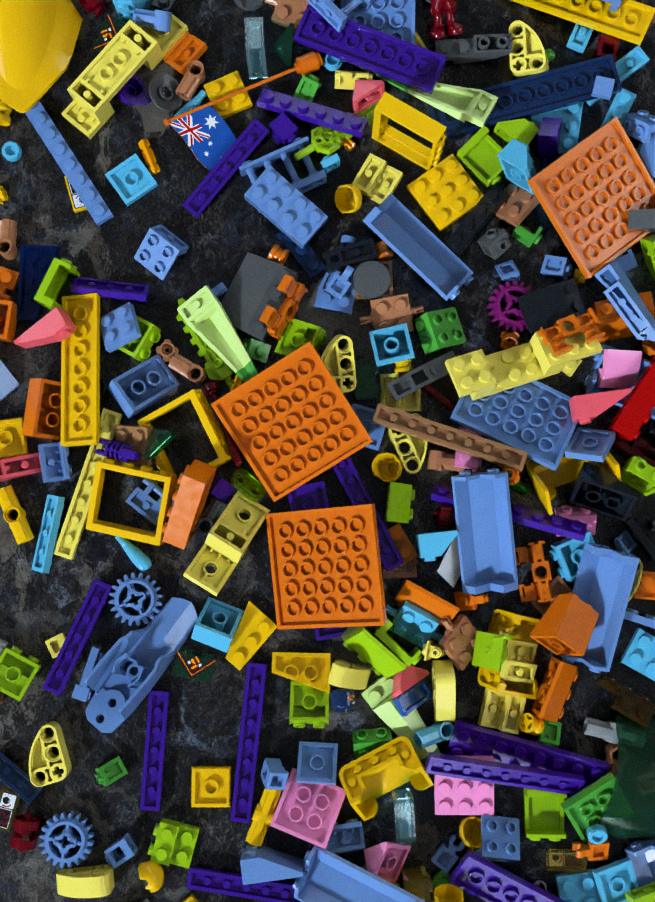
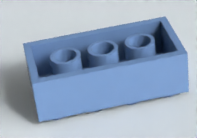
M270 165L244 194L246 201L301 249L307 245L328 219L324 212Z

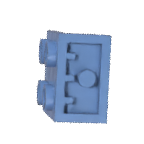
M159 224L149 228L134 259L158 278L164 280L177 257L187 253L190 246Z
M482 815L481 849L474 850V854L488 861L508 863L520 861L519 819Z

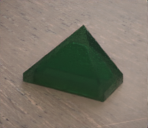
M294 23L289 24L271 48L288 68H292L293 37L295 35Z
M152 429L143 458L145 460L155 459L180 432L170 429Z

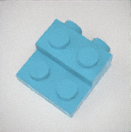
M586 531L584 542L567 537L550 545L552 550L549 553L553 561L558 563L559 567L556 568V571L561 579L567 582H572L576 579L585 542L595 543L590 531Z

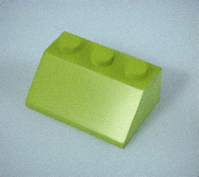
M365 626L348 627L341 635L345 641L343 645L351 652L354 649L358 653L357 657L364 664L369 662L372 665L371 669L378 676L382 674L389 678L406 669L407 665Z

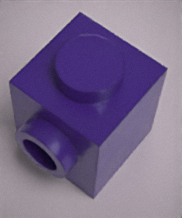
M284 112L269 124L270 132L273 134L272 137L278 144L281 143L283 146H287L293 143L299 136L298 127Z

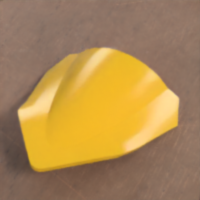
M0 0V100L19 113L28 112L68 68L83 21L71 0Z

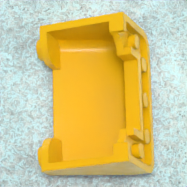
M496 609L492 613L487 633L497 635L508 633L513 635L515 639L538 644L536 640L530 637V633L540 619ZM479 667L477 679L481 686L497 693L536 700L539 686L535 678L533 684L503 680L500 678V671Z
M405 736L397 737L349 762L339 771V778L348 801L364 822L377 814L379 806L376 799L409 781L419 791L426 790L434 785L429 774L425 773V767L411 741Z

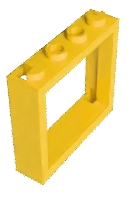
M384 92L374 110L372 139L422 168L430 170L432 166H436L440 161L442 149L445 145L444 142L447 138V135H445L447 127L389 93ZM388 118L433 143L432 149L390 126Z
M193 389L137 421L139 426L152 427L151 421L191 400L218 455L217 459L208 464L217 468L232 460L225 437L201 389ZM152 427V453L156 460L155 464L159 470L165 469L170 471L171 474L176 475ZM176 478L175 489L179 488L180 484L177 483L178 478Z
M104 457V459L97 461L86 529L157 546L165 543L162 541L164 537L162 529L170 518L167 517V513L172 505L177 475L171 474L170 471L160 469L159 471L152 470L153 467L141 465V467L134 466L133 462H115L116 459ZM106 469L164 482L156 532L98 519Z

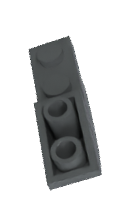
M512 34L474 35L472 39L435 40V52L446 56V61H453V64L494 59L512 53Z
M453 350L388 383L387 387L395 402L448 375L449 372L445 361L456 357Z

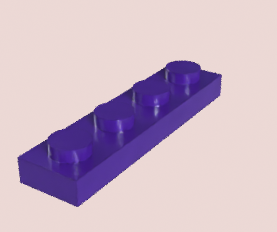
M75 276L70 290L71 293L79 295L98 293L100 297L146 302L150 293V285Z

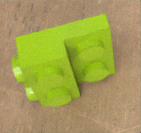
M136 315L141 337L120 347L119 350L143 362L144 359L149 358L153 343L159 341L161 329Z
M293 318L291 323H288L280 336L282 339L278 341L274 352L287 356L311 341L318 352L320 346L326 343V331L319 326Z
M638 456L629 458L625 465L620 468L621 481L645 496L655 493V466L652 467L647 464L645 459Z
M12 645L11 648L5 647L0 656V691L20 702L42 665L39 664L40 659L32 655L26 657L21 654L23 650Z
M291 681L289 723L293 724L295 728H304L305 724H313V728H325V725H329V693L296 681Z
M162 818L160 824L156 823L153 835L156 836L155 843L151 842L148 850V855H151L150 861L166 866L173 864L189 869L200 827Z

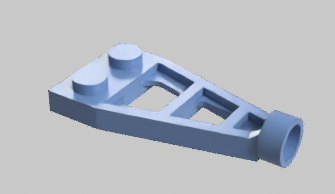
M342 235L339 248L356 243V238ZM334 257V258H333L334 263H335V262H338L339 258H338V257ZM326 272L318 287L314 307L351 315L355 300L353 275L348 280L352 285L340 301L325 291V288L336 273L341 276L343 272Z

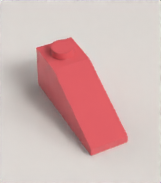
M55 307L13 342L26 349L63 341L69 338L77 329L69 314Z
M631 388L573 396L568 400L573 423L579 422L580 425L591 423V420L631 393Z
M39 452L0 460V482L42 472Z

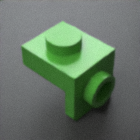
M245 338L242 343L250 358L266 364L271 345L253 338Z

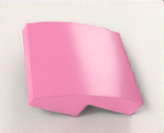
M604 349L603 368H598L597 387L633 389L640 370L642 351Z

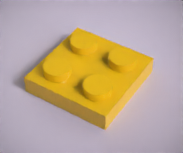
M238 71L203 85L210 102L245 88ZM247 91L212 105L213 109L222 119L253 106Z

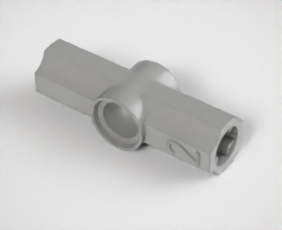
M586 717L583 723V734L602 738L604 741L621 745L622 743L637 748H642L645 744L646 736L644 730L627 727L622 723L611 720L603 721L591 717Z

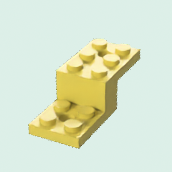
M237 491L208 533L204 545L183 576L217 597L245 554L251 540L265 521V514L270 513L271 510ZM246 513L249 519L244 520L240 518L239 514ZM212 566L216 572L208 573L205 567Z

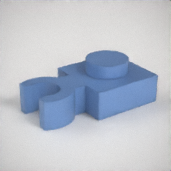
M454 834L450 836L448 846L442 843L431 857V861L446 873L449 872L459 858L456 851H461L465 845L462 841L458 845H454L453 842L456 840V835Z

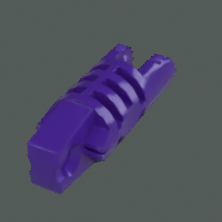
M100 437L99 443L106 444L105 449H95L94 452L95 454L129 463V459L140 460L141 453L132 450L131 445Z

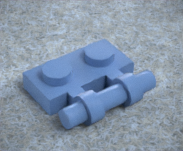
M144 478L142 482L147 486L145 490L137 486L125 502L151 523L157 525L163 489L156 480ZM152 491L160 496L158 501L150 496Z

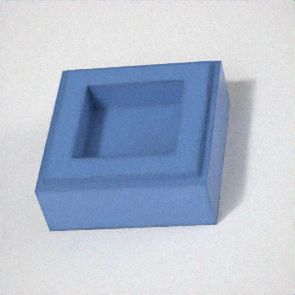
M596 75L591 96L610 100L615 79Z

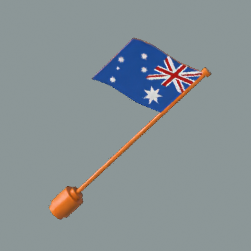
M311 51L296 58L294 67L168 120L165 118L163 122L166 127L170 124L185 140L197 160L205 168L211 170L237 140L227 123L211 106L294 71L302 76L317 71L323 66L321 55L318 51Z

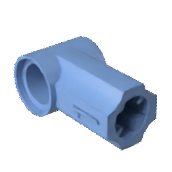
M136 8L133 13V21L137 26L170 32L172 12Z

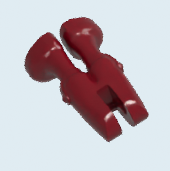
M431 0L430 11L434 16V26L430 31L431 39L443 38L446 36V32L449 35L464 33V26L458 23L454 16L457 8L455 0ZM443 11L446 13V30L443 25Z
M638 436L636 440L628 441V444L618 438L615 439L613 446L628 458L633 456L641 457L646 460L647 464L652 467L655 466V461L643 453L644 451L655 457V447L651 446L652 444L647 438Z

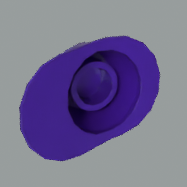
M135 74L117 93L118 99L129 105L144 106L152 101L149 89Z

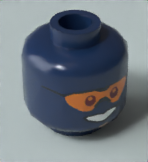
M341 687L330 689V707L335 709V712H350L351 708L355 706V690Z

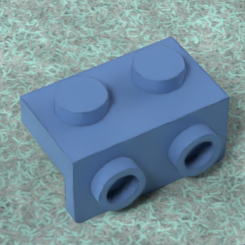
M647 110L626 113L623 124L626 134L644 144L649 143L651 133L655 132V115H650Z
M61 441L38 445L43 483L68 480L70 475H72L71 464H68L67 460L69 447L60 446Z
M350 819L345 824L338 825V822L335 823L326 850L339 854L366 849L362 821Z

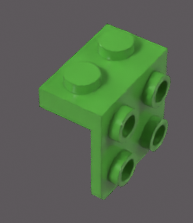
M454 307L426 312L414 319L415 328L425 355L432 354L442 348L466 342L457 311Z

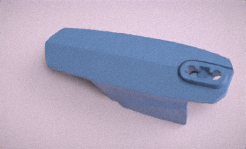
M171 597L160 612L156 614L155 619L151 620L145 628L130 631L126 636L121 637L85 678V683L95 691L85 710L86 717L101 733H113L139 706L170 665L198 619L197 610L192 602L182 598ZM113 700H116L115 707H111ZM102 715L104 716L103 722L100 721Z

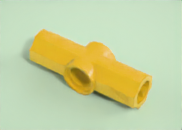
M12 485L0 488V505L4 512L3 517L9 523L17 544L20 545L32 540L35 537L26 519V511L21 507ZM14 510L18 512L16 520L11 516Z
M264 789L260 802L257 803L252 817L253 821L245 841L249 844L261 847L268 826L270 827L276 811L275 808L282 790Z

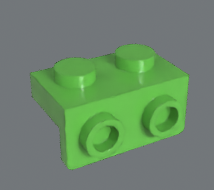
M380 727L353 730L354 759L391 741V728Z

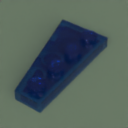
M20 245L18 321L38 322L42 305L34 300V297L54 257H58L59 246Z

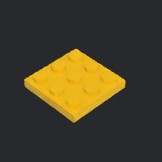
M453 153L407 185L410 194L439 232L472 210L484 196Z

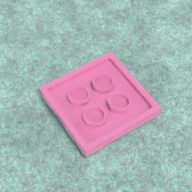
M460 756L494 762L493 756ZM434 775L435 815H494V783Z
M292 768L270 826L326 850L346 793L343 788L336 785L296 783L297 769Z

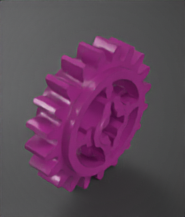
M516 280L511 285L506 281L504 286L500 284L497 290L494 289L491 292L493 296H490L488 300L492 303L488 304L487 308L492 309V311L488 313V316H494L491 321L492 323L498 321L497 328L503 325V331H507L510 328L511 333L516 332V329L519 333L524 329H528L520 306L518 305L511 310L508 309L513 305L519 304L517 301L518 297L510 296V294L518 296L528 294L531 286L523 288L524 282L517 286ZM501 298H503L504 300V308L502 311L500 308ZM507 317H512L518 321L510 320Z

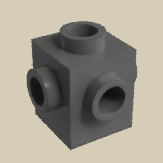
M492 226L477 240L484 254L495 260L512 245L509 240V233L505 229H499L495 226Z

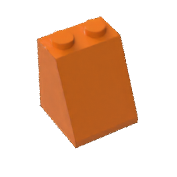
M575 593L559 594L531 631L530 637L556 655L584 656L599 613L593 609L592 605L579 599V596Z

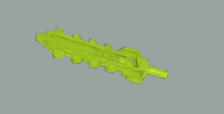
M378 102L357 114V116L367 118L369 126L373 125L374 110ZM318 126L311 130V144L295 153L294 157L299 161L313 151L330 155L340 148L342 139L349 140L353 135Z
M183 298L178 299V307L186 302V300ZM178 312L176 316L178 322H184V332L191 334L193 338L190 342L192 345H197L200 349L197 354L199 357H205L207 361L204 364V370L211 381H225L231 391L232 384H234L231 377L234 371L187 325Z

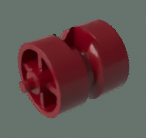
M440 503L438 511L433 512V516L437 518L436 527L448 529L450 526L452 530H456L454 508L452 505Z
M29 811L26 814L16 815L12 829L15 832L11 834L10 847L20 850L21 853L24 850L35 849L38 835L36 832L39 831L41 819L36 815H31Z

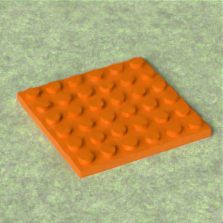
M617 117L612 118L527 180L585 279L591 278L650 233L647 231L627 230L629 210L655 209V183Z
M311 341L210 404L274 502L373 442V439Z
M375 504L265 514L277 630L387 625Z

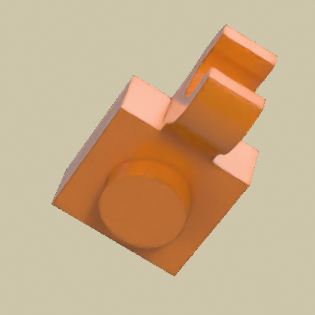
M463 591L454 592L455 604L460 608L459 611L478 609L477 604L489 602L488 594L473 595L463 593Z
M608 839L601 844H593L589 840L587 844L573 842L572 851H576V858L587 857L589 861L608 860L610 843Z

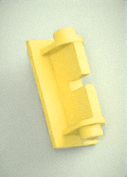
M335 70L334 89L354 90L355 80H372L373 74L362 71Z
M434 639L428 640L427 644L424 643L422 655H424V661L446 655Z

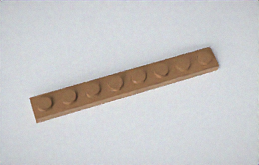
M378 403L372 419L374 424L506 468L517 469L519 472H522L528 452Z

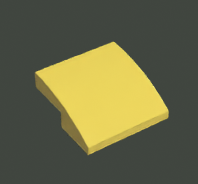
M370 153L352 184L357 186L363 195L381 204L390 193L393 194L403 177V172L387 165L385 160Z
M380 374L381 404L404 412H421V389L395 402L387 387L388 383L405 374Z
M515 638L513 641L506 640L508 655L502 664L500 678L533 684L538 666L533 663L538 644Z
M485 687L477 724L498 729L502 732L519 734V720L523 715L527 698L497 693Z

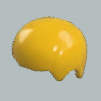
M353 184L340 185L335 192L336 207L341 213H354L358 211L362 205V193Z
M387 452L378 454L373 459L371 465L373 475L384 482L396 481L401 476L403 469L401 459L395 454Z
M476 816L464 818L459 826V837L468 847L481 848V818Z
M150 860L139 863V878L148 882L145 889H149L151 893L157 892L164 883V870L162 866Z
M441 884L435 887L433 900L434 902H464L463 890L456 885Z

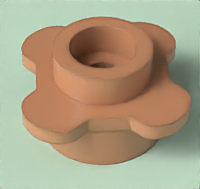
M169 339L164 340L160 346L156 347V353L160 354L165 362H169L171 357L179 352V349L174 347Z

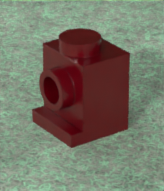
M78 0L82 7L84 6L89 13L93 12L97 17L102 16L108 8L105 0Z
M601 34L596 43L594 58L613 54L615 61L620 39Z

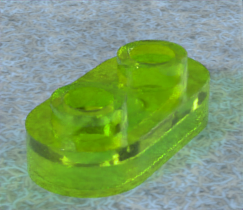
M245 469L234 471L231 477L232 485L250 501L258 502L262 500L266 493L263 484ZM240 478L243 482L241 483L237 479Z

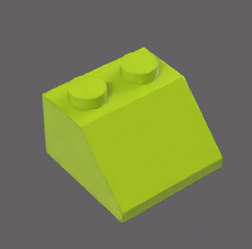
M397 482L388 483L385 511L386 522L409 524V520L413 519V509L410 508L411 501L415 499V489H412V485Z

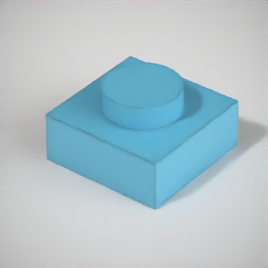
M337 153L325 156L320 162V169L324 170L325 174L340 167V158Z

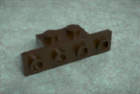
M603 675L596 679V684L615 694L610 706L611 708L643 727L649 726L651 718H655V705L648 698L639 696L627 686H622L611 676Z

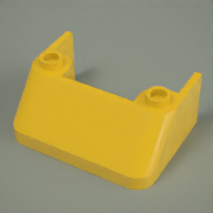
M564 452L555 471L529 458L525 461L526 469L536 495L549 515L553 514L551 500L557 495L555 488L576 480L584 462L604 468L621 481L619 463L610 452L604 462L567 458Z

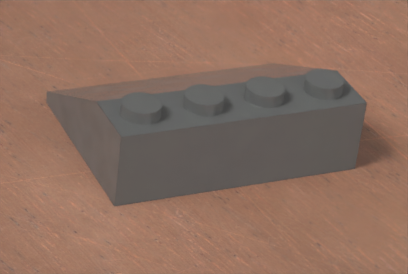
M248 252L221 302L235 330L265 343L269 335L267 332L269 327L259 321V318L267 305L278 311L284 298L287 297V294L277 290L278 285L285 274L292 276L297 281L298 273L279 263Z

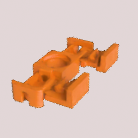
M287 274L284 275L277 287V290L287 294V297L284 298L278 311L267 305L259 318V321L269 327L267 332L279 340L282 339L280 336L288 323H291L299 309L298 304L305 293H308V289L305 288L304 284L297 282L292 276Z
M588 308L586 313L575 317L572 314L559 319L554 326L543 330L541 326L537 332L539 337H543L542 343L545 346L549 343L555 357L570 352L573 349V345L567 346L565 338L575 335L580 331L582 334H585L587 344L600 340L606 335L605 332L601 333L596 325L599 320L592 308ZM570 323L573 330H566L563 324Z
M544 541L530 542L525 547L515 548L516 565H520L521 562L530 564L533 582L537 583H531V586L525 587L524 584L518 585L521 603L535 601L536 598H540V600H537L538 603L555 600V597L552 598L549 584L552 577L549 560L545 561L542 545L545 544ZM543 566L547 571L546 576H537L535 573L536 568Z

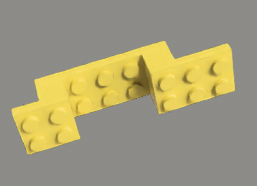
M173 14L171 15L170 32L137 26L133 21L129 20L68 87L67 91L73 98V101L61 113L62 116L91 139L115 113L110 104L112 98L143 64L150 70H153L189 30L188 26Z
M570 323L563 324L566 330H573ZM580 331L575 335L565 338L567 346L573 345V349L570 352L555 357L549 343L545 346L542 343L543 337H539L538 333L535 332L528 343L486 356L482 349L447 359L445 365L459 398L470 395L473 401L558 374L565 364L601 353L603 349L599 340L587 344L585 334H582Z

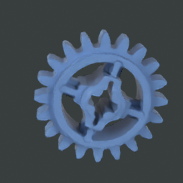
M132 572L131 578L128 574L124 575L125 581L117 579L119 586L112 585L116 592L109 593L110 596L114 597L109 603L115 604L111 611H118L115 618L123 617L121 623L126 622L128 619L129 626L133 625L134 621H136L137 626H140L141 620L147 624L149 623L148 617L152 620L155 619L153 612H160L156 606L163 605L161 601H158V598L163 597V594L157 593L161 587H154L157 580L150 582L151 575L146 576L144 579L143 572L139 573L138 577L135 572ZM134 583L141 584L148 590L140 591L137 587L135 588ZM127 587V597L122 601V593ZM143 595L138 602L129 603L135 596ZM151 596V603L146 611L144 608L145 601ZM132 607L138 612V614H132L128 612L125 608Z
M63 811L60 816L56 813L53 819L49 818L46 821L47 825L41 828L44 833L39 835V838L43 839L39 846L45 847L41 854L48 853L46 861L53 858V866L57 862H60V868H63L66 863L69 868L73 866V863L78 866L81 860L85 861L88 857L87 854H90L93 850L90 846H93L95 841L90 838L95 835V832H89L93 825L86 826L85 823L88 818L80 820L81 813L74 817V811H71L68 816L66 811ZM65 825L63 831L53 833L56 827ZM76 845L81 846L77 852L69 854L71 848L76 847Z

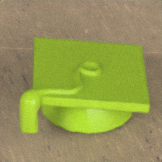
M477 631L472 665L501 671L502 664L508 655L505 641L508 639L513 641L514 636L508 633L497 635Z

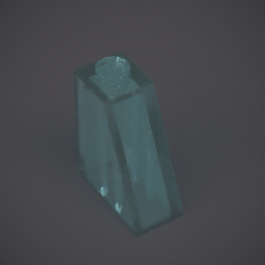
M263 17L244 18L245 49L249 79L268 78Z
M411 788L395 789L391 791L396 843L411 845L412 842H416L414 798Z

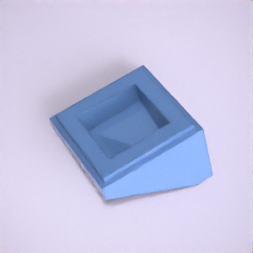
M513 260L495 265L501 280L520 281V272Z
M624 530L614 539L616 551L619 552L625 551L630 553L637 546V543L627 530Z

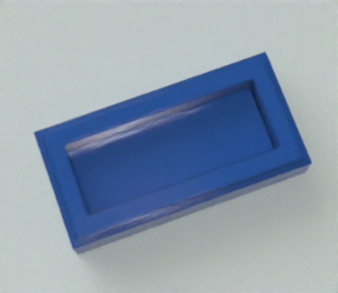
M422 679L394 698L393 701L401 716L404 717L432 698L433 695L425 680Z

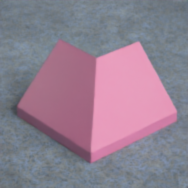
M383 842L364 849L367 871L390 883H396L411 846L408 844Z

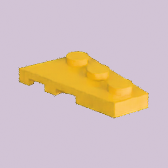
M250 600L225 657L239 671L277 628V624Z
M272 652V673L330 694V684L327 681L330 674L331 653Z

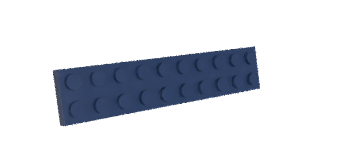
M613 54L481 89L499 97L484 125L489 128L496 126L498 122L522 119L597 99V97L591 96L596 75L615 79L612 94L621 92L622 87ZM428 104L430 117L447 127L445 135H447L446 139L481 129V127L468 121L462 122Z

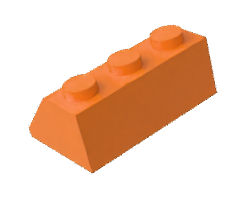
M651 291L638 293L652 316L655 317V307ZM609 300L594 302L589 306V308L593 309L599 320L596 324L601 333H606L599 340L600 343L634 336Z
M30 378L21 435L61 441V382L43 378Z
M406 578L403 579L394 596V599L397 600L396 605L402 607L405 601H408L439 619L447 616L452 621L460 609ZM440 620L439 625L437 626L438 628H441V626H444V625L441 623V620Z
M552 656L531 711L541 719L557 723L558 718L561 719L563 716L564 702L571 695V684L578 677V667Z

